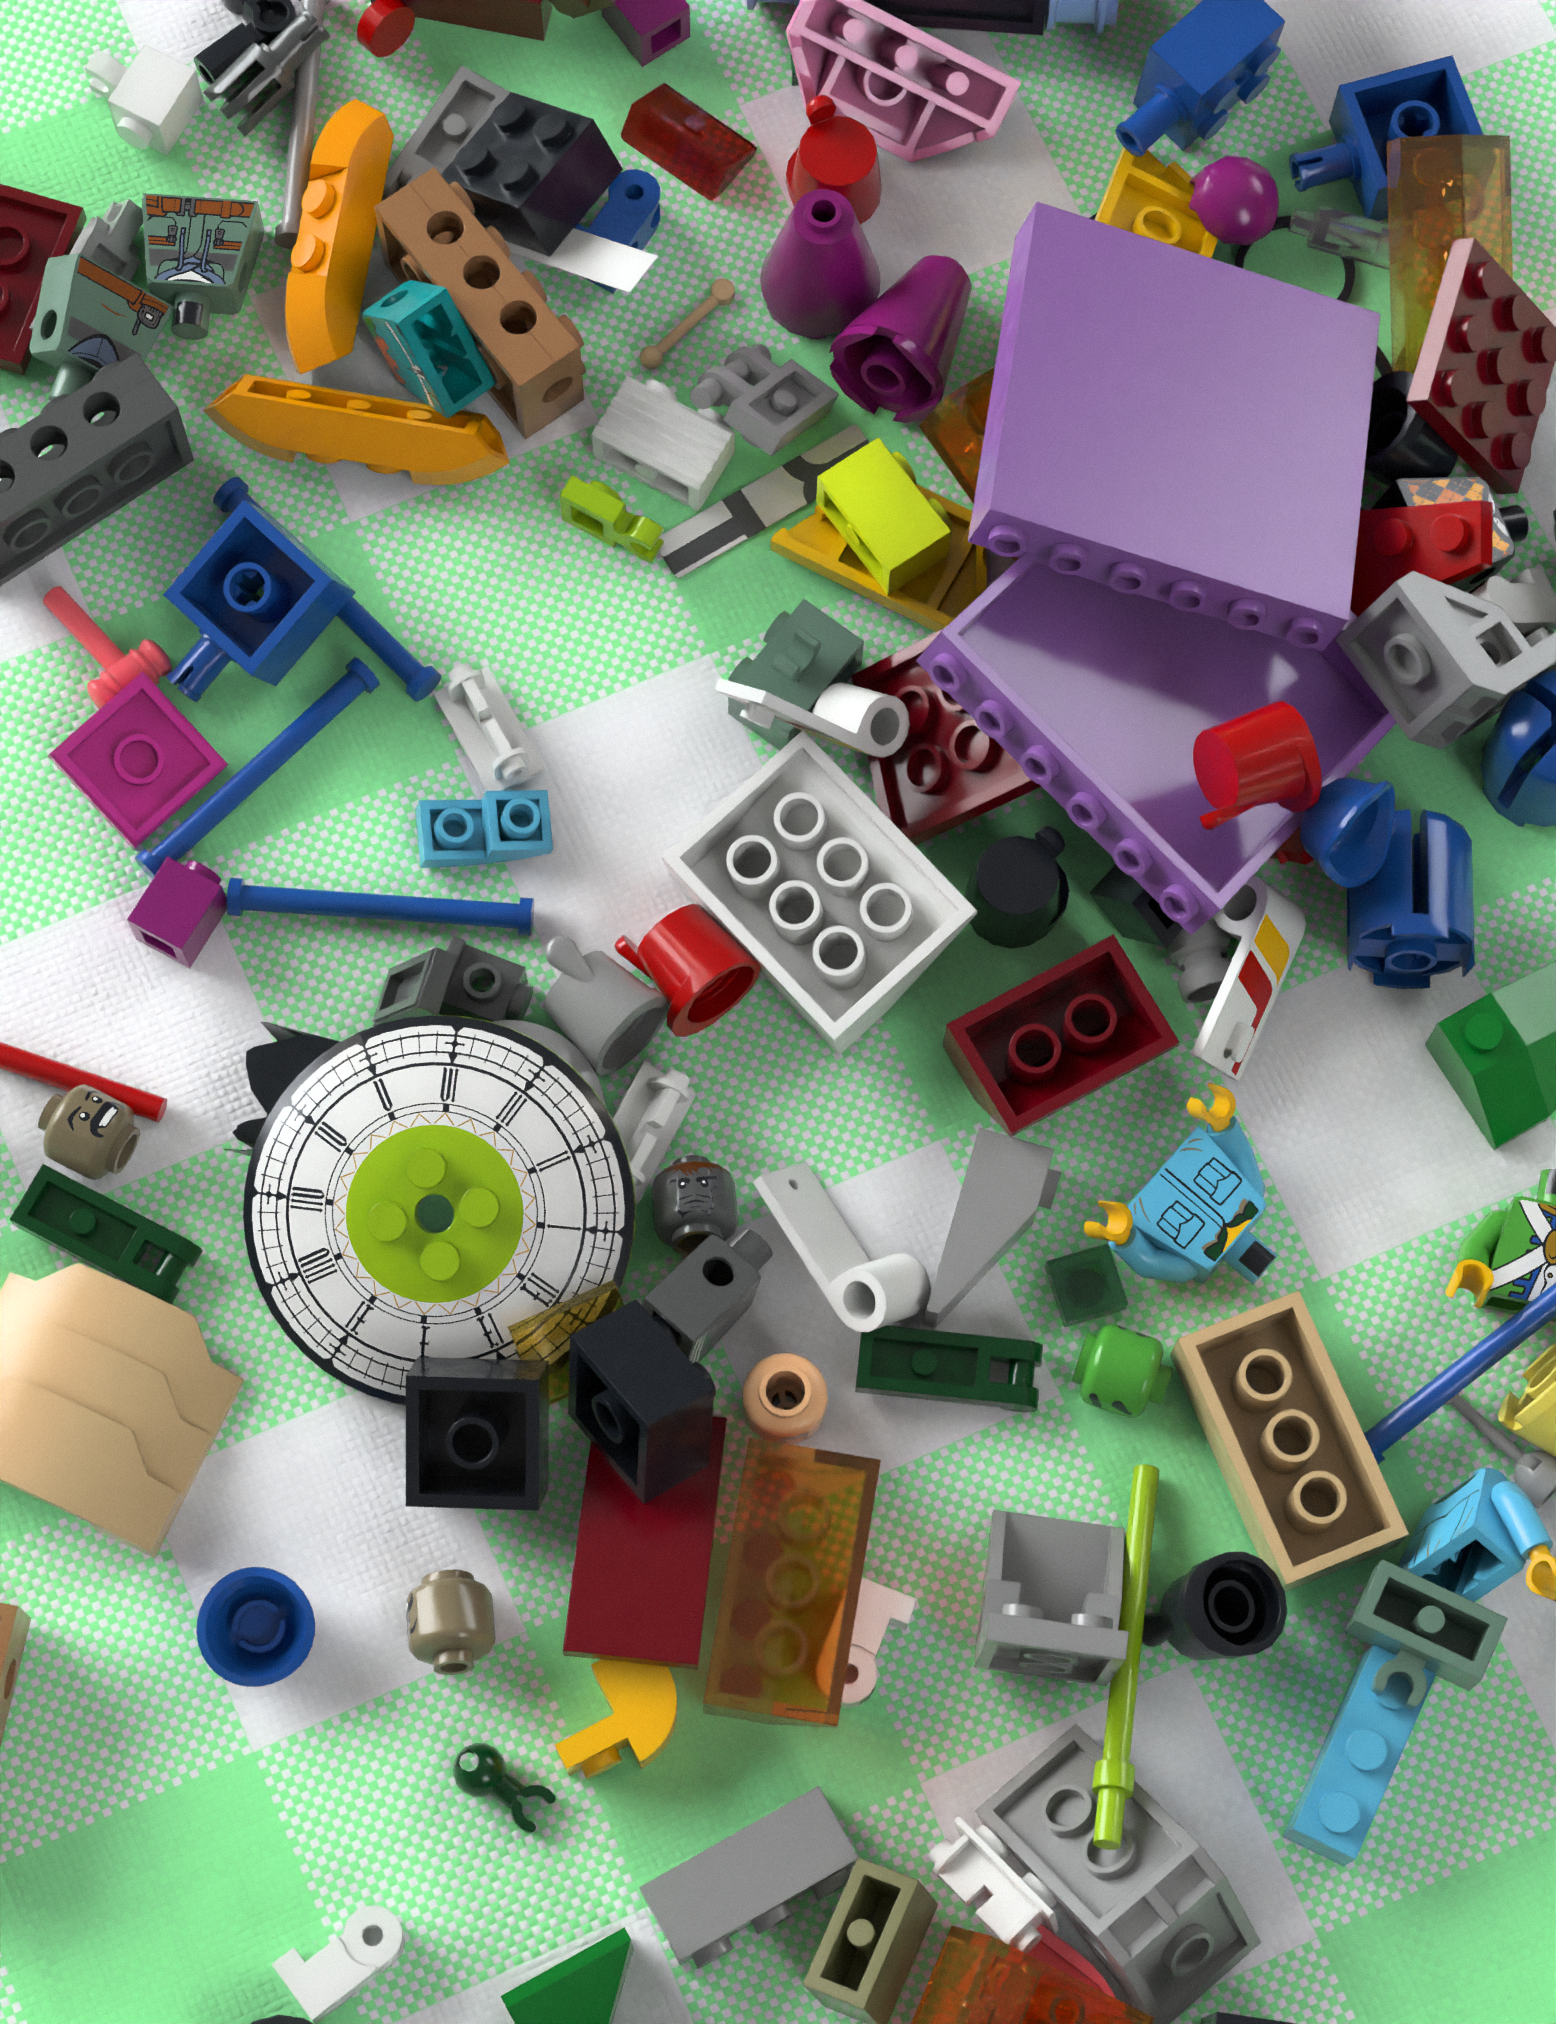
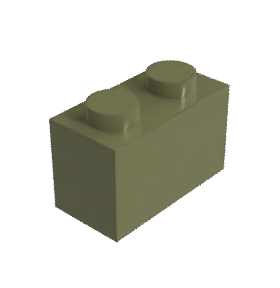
M858 1857L802 1985L824 2007L866 2024H887L938 1903L919 1880Z

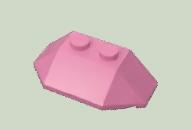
M800 0L786 29L805 110L807 104L813 98L827 95L836 106L834 116L849 117L862 123L874 136L877 146L909 162L947 152L975 141L980 142L995 137L1022 83L863 0Z

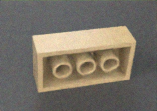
M1299 1290L1178 1338L1170 1353V1357L1258 1557L1277 1574L1285 1592L1393 1549L1409 1535Z

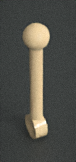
M728 279L716 280L711 286V295L658 344L643 348L639 356L643 367L647 369L658 368L663 362V355L717 305L724 306L730 304L735 296L733 283Z

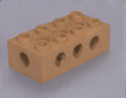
M433 167L374 206L384 264L400 284L414 280L442 286L448 290L496 382V385L487 390L488 394L525 440L584 400L582 375L586 373V369L581 360L580 348L584 346V342L579 331L566 315H561L557 318L546 305L547 296L537 278L529 270L520 273L509 259L511 257L510 249L497 229L491 225L484 228L473 215L475 213L474 205L459 183L454 181L448 184L437 169Z

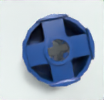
M1556 670L1541 672L1526 682L1527 685L1520 691L1512 693L1482 748L1483 754L1480 768L1484 780L1483 794L1498 814L1520 827H1523L1525 823L1542 827L1556 825ZM1541 755L1540 761L1532 768L1537 757Z
M1424 809L1420 815V833L1414 834L1412 838L1410 810H1394L1390 845L1381 869L1365 884L1358 887H1347V963L1350 971L1354 962L1359 968L1373 973L1374 985L1396 989L1430 988V976L1447 973L1462 966V977H1464L1475 966L1472 840L1463 825L1445 814Z

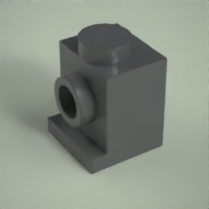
M453 936L447 951L457 955L439 1014L444 1016H463L489 1022L500 1020L522 1021L533 994V988L527 986L528 980L525 967L466 945L465 940ZM478 977L495 983L487 992H477L472 988L474 980Z

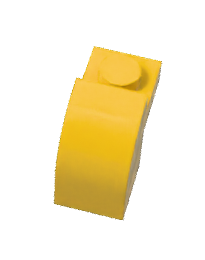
M599 1660L591 1664L592 1672L613 1715L555 1744L557 1753L569 1776L582 1770L585 1778L588 1779L612 1768L622 1761L618 1751L628 1745L642 1769L662 1753L675 1729L677 1721V1695L674 1680L668 1667Z

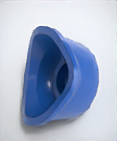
M1338 778L1323 786L1318 802L1313 807L1304 811L1300 827L1302 846L1321 866L1324 873L1335 883L1348 888L1358 887L1371 880L1384 864L1393 829L1395 809L1393 784L1387 780L1375 784L1354 778Z
M266 1567L242 1568L220 1579L204 1598L197 1618L196 1634L198 1646L209 1667L225 1680L246 1687H260L273 1684L291 1675L308 1657L315 1636L314 1612L304 1591L285 1574Z

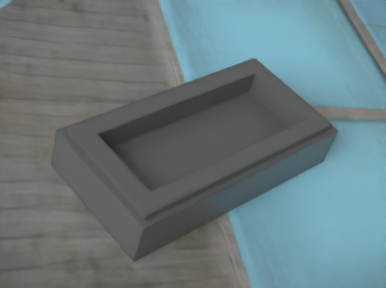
M436 947L390 968L373 1018V1026L409 1017L438 1015L457 955Z

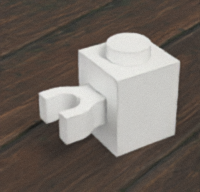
M145 44L129 68L96 49L85 66L86 74L94 77L90 83L91 91L109 98L107 101L116 132L124 141L139 149H146L149 146L168 156L203 101L196 69Z

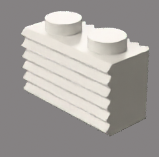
M628 376L625 378L623 385L618 389L617 395L613 397L610 406L606 408L598 425L594 427L592 432L593 456L598 461H604L608 466L615 467L619 472H625L629 477L636 478L640 483H646L650 488L657 489L662 494H668L672 499L679 500L683 505H689L694 511H699L735 453V431L730 429V425L723 421L724 417L710 408L698 409L696 412L677 402L675 393L664 384L651 379L646 380L642 384Z

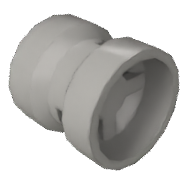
M1215 920L1207 921L1192 935L1183 928L1166 947L1169 960L1178 964L1179 970L1183 971L1177 984L1182 1000L1186 1003H1197L1215 999L1232 961L1226 958L1228 955L1226 948L1230 942L1229 935L1217 925Z

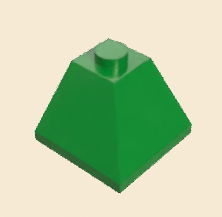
M624 1927L501 1995L514 2023L612 2024L634 1951L631 1938Z

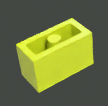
M878 437L817 476L816 503L884 592L889 595L948 557L952 523L943 506L934 498L927 501L914 484L916 483V477L905 457L898 451L891 454Z

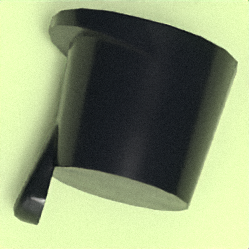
M1399 370L1385 374L1373 382L1364 472L1389 487L1396 480L1403 478H1447L1458 460V454L1406 402L1414 375L1411 372Z
M1042 827L1035 833L1036 840L1021 836L1002 838L990 845L979 859L967 883L964 897L977 910V914L969 922L977 935L992 945L1010 949L1030 946L1044 938L1064 914L1070 890L1066 874L1055 858L1064 850L1065 842L1061 834L1053 827Z
M1225 1552L1193 1566L1188 1573L1170 1585L1163 1595L1160 1613L1145 1614L1142 1644L1155 1647L1168 1640L1180 1654L1193 1660L1234 1659L1258 1654L1271 1647L1283 1632L1287 1616L1285 1591L1277 1574L1262 1559L1247 1552Z

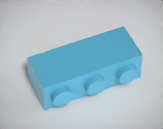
M1375 1644L1362 1655L1282 1836L1343 1867L1356 1860L1436 1676V1673L1426 1668L1423 1669L1427 1680V1691L1421 1703L1412 1711L1404 1707L1411 1688L1407 1679L1402 1676L1393 1675L1389 1677L1383 1692L1380 1695L1373 1693L1371 1685L1375 1673L1384 1663L1394 1659L1396 1654Z

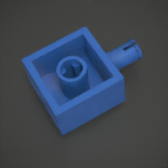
M1264 0L1201 1L1150 47L1133 101L1138 110L1125 122H1121L1115 130L1122 146L1132 155L1141 157L1164 134L1182 151L1199 137L1204 141L1212 138L1228 120L1230 114L1227 111L1240 100L1245 104L1250 103L1269 83L1271 77L1267 74V71L1281 52V48L1277 43L1286 21Z
M1453 55L1339 85L1329 118V124L1337 143L1302 153L1296 152L1291 154L1289 157V168L1292 180L1300 177V180L1295 181L1294 184L1298 192L1347 178L1353 184L1367 224L1480 194L1493 157Z
M243 500L163 594L200 628L199 632L202 635L186 656L166 677L172 684H179L177 689L195 702L202 698L201 695L231 660L238 663L251 676L277 686L356 592L272 515ZM263 585L262 589L264 591V594L262 598H260V596L257 594V591Z

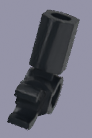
M222 0L224 6L229 11L243 14V19L248 25L239 24L194 57V63L201 77L211 85L253 42L257 45L264 43L268 46L297 17L295 7L290 0ZM253 63L242 75L247 73L256 65Z

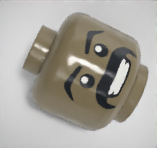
M85 1084L74 1087L64 1097L58 1094L52 1096L44 1107L38 1122V1128L45 1131L43 1140L45 1155L49 1159L92 1180L100 1179L109 1172L116 1175L120 1173L134 1153L140 1137V1129L134 1127L133 1110L128 1105Z
M442 1570L427 1574L422 1578L421 1585L412 1590L408 1595L406 1618L409 1650L417 1660L433 1665L436 1673L443 1675L466 1673L474 1668V1661L481 1659L492 1650L496 1639L492 1595L484 1584L474 1580L472 1573L463 1570Z

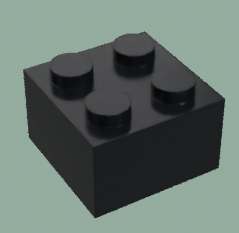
M510 92L503 102L494 109L492 115L470 141L458 151L441 176L448 184L456 181L462 186L474 205L475 213L473 215L484 228L491 225L497 229L505 241L550 257L621 173L623 168L594 119Z
M635 1299L570 1335L568 1415L604 1455L643 1504L709 1466L710 1442L713 1435V1402L716 1396V1388L705 1367L698 1362L692 1363L678 1348L672 1331L662 1319L658 1317L653 1319Z
M418 1357L406 1375V1507L539 1511L548 1491L549 1361Z

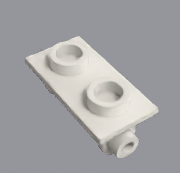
M463 663L453 668L448 673L451 683L434 692L433 696L486 791H506L546 771L543 762L489 666L480 670H473L469 663Z
M642 1061L612 1116L629 1157L634 1180L636 1205L639 1204L697 1093L687 1088L691 1080L686 1075L674 1069H668L664 1074L645 1061Z
M958 1816L954 1821L960 1839L954 1844L947 1838L943 1839L931 1850L928 1858L934 1864L932 1872L966 1906L986 1889L992 1897L975 1912L976 1916L998 1937L1008 1950L1016 1948L1022 1955H1025L1041 1940L1042 1935L1037 1928L1042 1923L1054 1934L1059 1931L1055 1913L1051 1909L1057 1903V1900L1031 1872H1028L1021 1879L1004 1862L1010 1853L986 1826L981 1824L974 1831Z

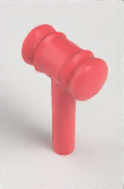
M61 586L52 588L45 595L43 604L106 670L101 671L100 679L91 680L87 684L89 696L98 709L102 708L142 671L155 685L159 684L160 677H164L172 671L169 657L154 641L144 639L138 649H130L129 653L125 655Z

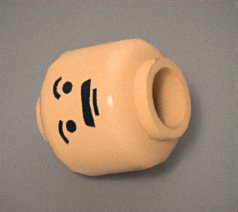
M792 1353L773 1354L760 1360L748 1373L742 1389L743 1414L750 1429L763 1440L777 1445L797 1444L811 1437L821 1426L827 1410V1384L820 1370L807 1358ZM786 1396L791 1397L796 1403L787 1401ZM779 1397L780 1404L774 1407L772 1403Z

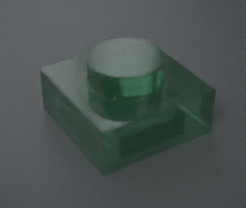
M1108 1243L1046 1261L1045 1270L1064 1328L1126 1310L1128 1301Z

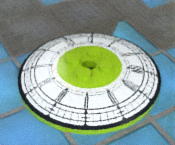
M431 1015L386 1022L358 1032L337 1043L317 1057L292 1081L267 1116L256 1140L248 1165L244 1188L243 1221L250 1265L259 1290L271 1314L292 1342L322 1370L342 1383L369 1396L406 1405V1375L418 1357L549 1361V1374L562 1366L570 1357V1335L606 1316L621 1288L631 1258L635 1236L636 1200L629 1157L620 1132L606 1106L576 1069L543 1044L511 1028L486 1020L463 1016ZM428 1195H441L448 1199L453 1207V1222L443 1232L429 1231L419 1221L418 1207L421 1201Z

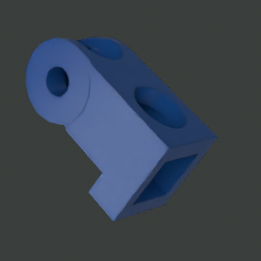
M639 169L621 172L608 188V202L605 203L589 228L577 224L575 229L643 250L657 230L660 222V186L657 180L648 172ZM587 279L612 294L616 291V288Z

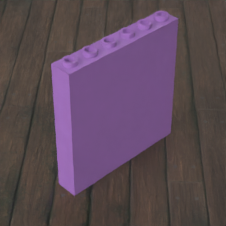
M1036 202L1015 236L968 542L988 548L992 552L1005 557L1020 558L1027 552L1039 557L1034 563L1050 567L1059 574L1080 576L1109 585L1121 593L1145 596L1170 604L1173 608L1180 611L1197 612L1229 622L1238 629L1255 630L1288 640L1289 643L1300 648H1314L1323 651L1346 625L1350 616L1380 313L1044 203Z
M1025 552L937 635L916 662L929 674L931 680L938 688L947 692L975 719L977 726L983 733L994 738L1021 765L1028 778L1040 784L1067 811L1070 819L1078 827L1086 830L1113 857L1116 865L1124 873L1132 876L1160 904L1161 909L1170 919L1178 922L1192 935L1219 912L1301 825L1304 811L1292 812L1281 807L1276 802L1255 806L1212 830H1205L1199 817L1217 809L1205 798L1196 778L1193 764V748L1196 737L1203 730L1273 702L1284 701L1294 706L1301 714L1313 736L1321 766L1322 787L1338 778H1345L1397 723L1335 640L1358 617L1350 610L1349 621L1323 651L1314 648H1300L1292 645L1288 640L1255 630L1238 629L1229 622L1197 612L1180 611L1173 608L1170 604L1138 594L1121 593L1109 585L1080 576L1059 574L1050 567L1034 563L1039 557Z

